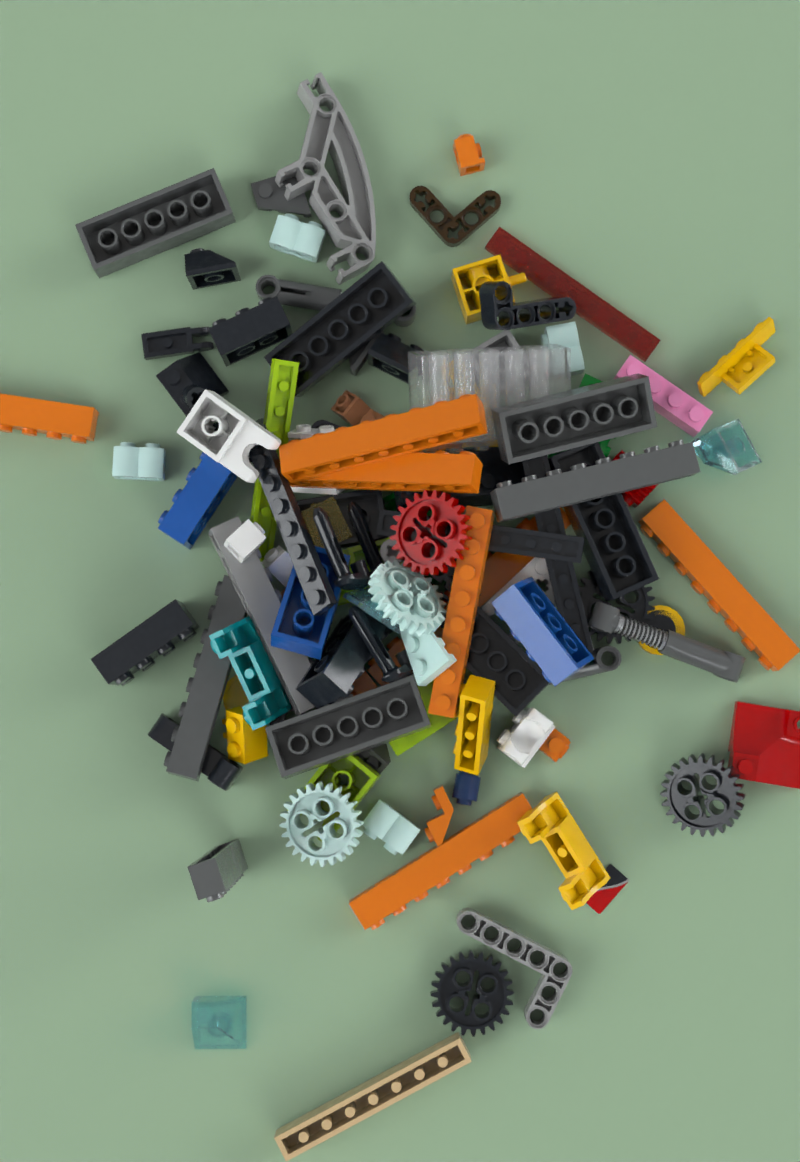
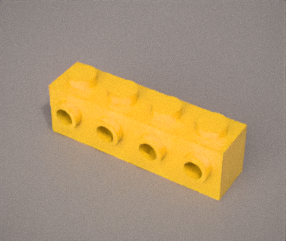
M470 674L466 684H461L459 691L460 704L457 710L458 723L455 730L457 741L453 750V754H455L454 769L477 776L488 756L495 681Z

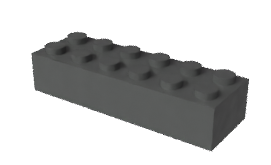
M212 168L80 222L75 226L93 270L101 278L233 224L236 220L215 169Z
M639 373L491 409L500 458L507 464L657 427L649 376Z
M411 675L268 726L265 729L282 778L287 779L431 728L432 725L416 680Z

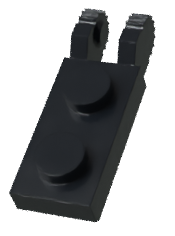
M185 327L143 333L141 337L144 359L151 360L214 349L212 342L193 344V337L210 335L208 330L210 327Z

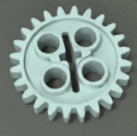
M389 560L385 564L381 563L370 575L371 579L368 584L371 587L368 592L374 595L371 601L379 604L375 609L383 610V618L389 617L392 626L396 623L399 624L400 631L407 628L410 635L415 631L419 636L423 633L429 635L432 631L435 632L446 619L444 616L447 611L444 607L447 604L441 601L444 595L436 592L439 586L430 583L432 581L431 577L425 578L420 572H412L411 568L404 567L403 563L400 565L397 560H394L393 563Z
M319 781L316 787L311 782L306 785V789L303 787L297 789L298 795L293 793L289 796L292 802L284 803L283 806L289 811H284L280 814L286 821L279 824V826L287 829L281 836L289 837L290 839L286 847L292 845L295 847L292 855H296L299 852L302 853V862L309 857L311 866L319 860L320 866L324 867L328 859L330 865L333 866L337 863V859L341 862L346 859L345 853L350 855L354 852L351 846L356 847L359 845L360 842L355 837H360L363 832L358 830L357 827L364 824V821L357 820L356 817L362 811H354L353 807L358 802H349L348 799L351 793L349 792L343 796L341 794L342 786L334 791L332 782L328 783L325 788L322 781ZM321 800L329 804V812H325L321 808ZM340 812V816L331 820L326 825L308 836L303 835L304 831L333 813ZM300 814L308 817V825L301 822ZM335 823L341 824L344 829L343 834L335 831ZM314 836L322 840V847L314 844Z

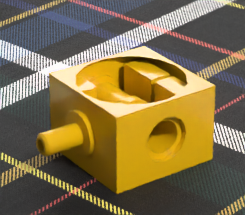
M501 255L452 269L451 280L466 325L482 320L479 290L483 283L487 281H504L509 283L512 288L514 285L526 282L525 273L522 272L508 276Z

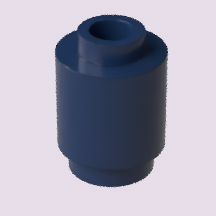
M460 770L459 773H456L452 798H457V804L471 806L472 801L477 802L481 777Z

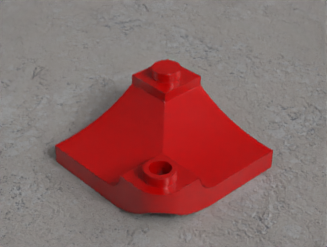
M735 701L728 751H730L728 767L733 766L730 774H739L738 779L800 789V729L797 727V722L800 720V711Z

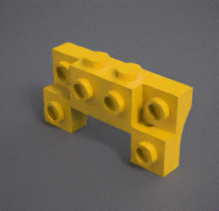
M557 791L544 797L535 808L527 811L517 821L522 834L526 836L530 844L539 840L543 841L566 879L558 889L563 900L567 902L571 910L584 906L589 898L610 879L604 866Z

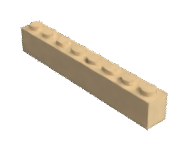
M459 1032L278 1128L274 1139L287 1162L472 1062L471 1055Z

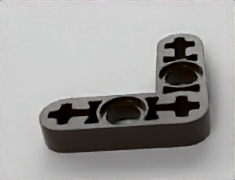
M425 186L413 188L409 198L412 208L444 244L449 247H457L492 218L499 211L501 205L499 194L488 190L453 217ZM417 194L419 196L426 195L425 202L429 206L426 212H424L426 206L422 201L415 202ZM487 198L489 201L494 199V207L487 206L482 214L480 209L485 206V199ZM433 211H440L444 218L436 223L430 219V214ZM475 213L478 216V222L473 225L466 223L464 219L466 214ZM460 221L463 228L458 231L457 239L454 237L449 239L448 231L455 232L459 228V223L457 222Z

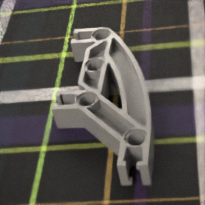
M320 72L315 75L313 83L310 85L312 90H317L318 97H315L309 89L308 85H310L308 79L300 82L297 95L310 114L299 160L278 170L275 182L279 187L284 186L283 181L292 177L297 178L298 183L292 186L291 183L285 185L286 191L284 196L287 201L311 190L309 199L311 207L335 246L342 249L329 257L326 264L332 272L335 270L334 266L343 261H347L351 267L345 272L343 268L338 270L335 280L341 285L365 272L375 257V206L370 177L359 141L344 109ZM321 106H325V107H327L330 111H328V112L323 111L320 107H321ZM328 151L339 178L342 195L324 167ZM309 169L314 175H307L304 170ZM329 212H337L340 218L332 217ZM355 254H363L366 260H359Z

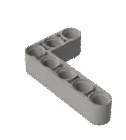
M463 908L460 910L456 921L461 932L541 973L525 1007L524 1016L530 1027L534 1029L544 1028L548 1024L571 978L573 971L568 959L474 909ZM463 916H474L475 923L471 927L463 926L461 924ZM491 926L497 928L498 934L495 938L488 939L484 936L486 928ZM513 938L519 939L521 942L520 947L515 951L507 948L508 941ZM536 950L542 951L543 959L540 962L535 963L530 960L532 952ZM559 962L565 963L566 970L564 973L555 974L553 972L555 964ZM553 986L555 988L554 994L551 997H543L541 992L544 987ZM535 1009H540L543 1011V1017L537 1021L530 1019V1013Z

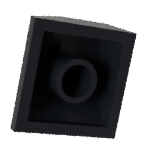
M203 248L193 249L189 254H184L186 277L193 290L241 281L236 262Z

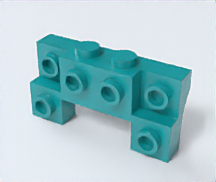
M250 616L209 635L211 648L218 655L219 659L226 656L229 657L249 700L247 704L242 706L244 719L251 726L252 730L267 725L292 709Z

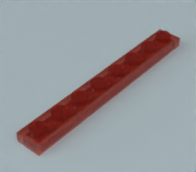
M501 227L497 229L486 244L485 250L494 256L501 255L502 262L518 273H525L526 279L552 297H568L573 299L576 304L577 315L644 362H646L661 341Z

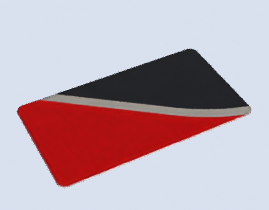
M609 864L605 869L610 876L608 882L586 902L598 914H601L629 881L612 864Z

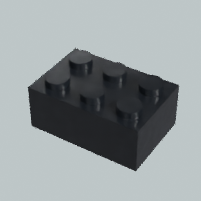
M267 297L259 301L258 306L251 309L243 308L237 311L234 317L228 320L226 318L219 319L212 324V327L208 328L226 367L273 346L293 334L278 297L273 299Z

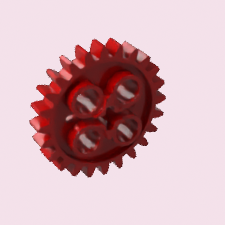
M424 490L423 496L414 493V501L406 498L407 507H398L402 513L401 516H393L398 522L397 525L390 526L392 530L396 531V534L392 535L390 539L397 541L392 550L400 551L396 558L405 560L403 566L411 567L412 572L419 573L420 571L422 575L427 576L429 572L431 575L437 576L439 570L447 573V565L456 568L457 565L454 559H464L460 552L461 550H469L470 548L464 543L465 541L472 540V537L466 535V531L473 529V527L465 525L470 516L462 514L466 507L458 505V499L453 497L450 499V494L443 492L441 495V492L434 490L432 493ZM432 509V516L427 520V512ZM415 519H417L420 522V524L424 527L431 528L430 532L425 528L419 526L417 523H415ZM450 524L451 532L446 536L445 528ZM414 530H416L417 536L415 540L412 541L411 534ZM432 534L446 542L447 547L445 548V546L438 539L432 538ZM434 545L435 554L432 557H430L429 552L431 547Z

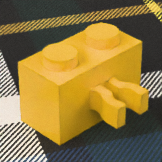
M245 704L225 710L226 718L222 719V724L226 725L227 732L223 733V738L227 739L228 759L247 764L268 756L267 732L265 729L267 725L252 730L251 726L244 719L242 706Z

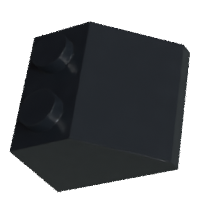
M381 333L368 351V364L413 386L426 361V354L423 353L424 350L414 344L408 346L402 343V339L392 333H388V335Z
M200 352L175 361L156 375L186 417L191 411L182 400V391L186 386L195 384L203 389L214 391L221 397L229 392ZM193 392L191 396L197 402L199 399L198 394Z

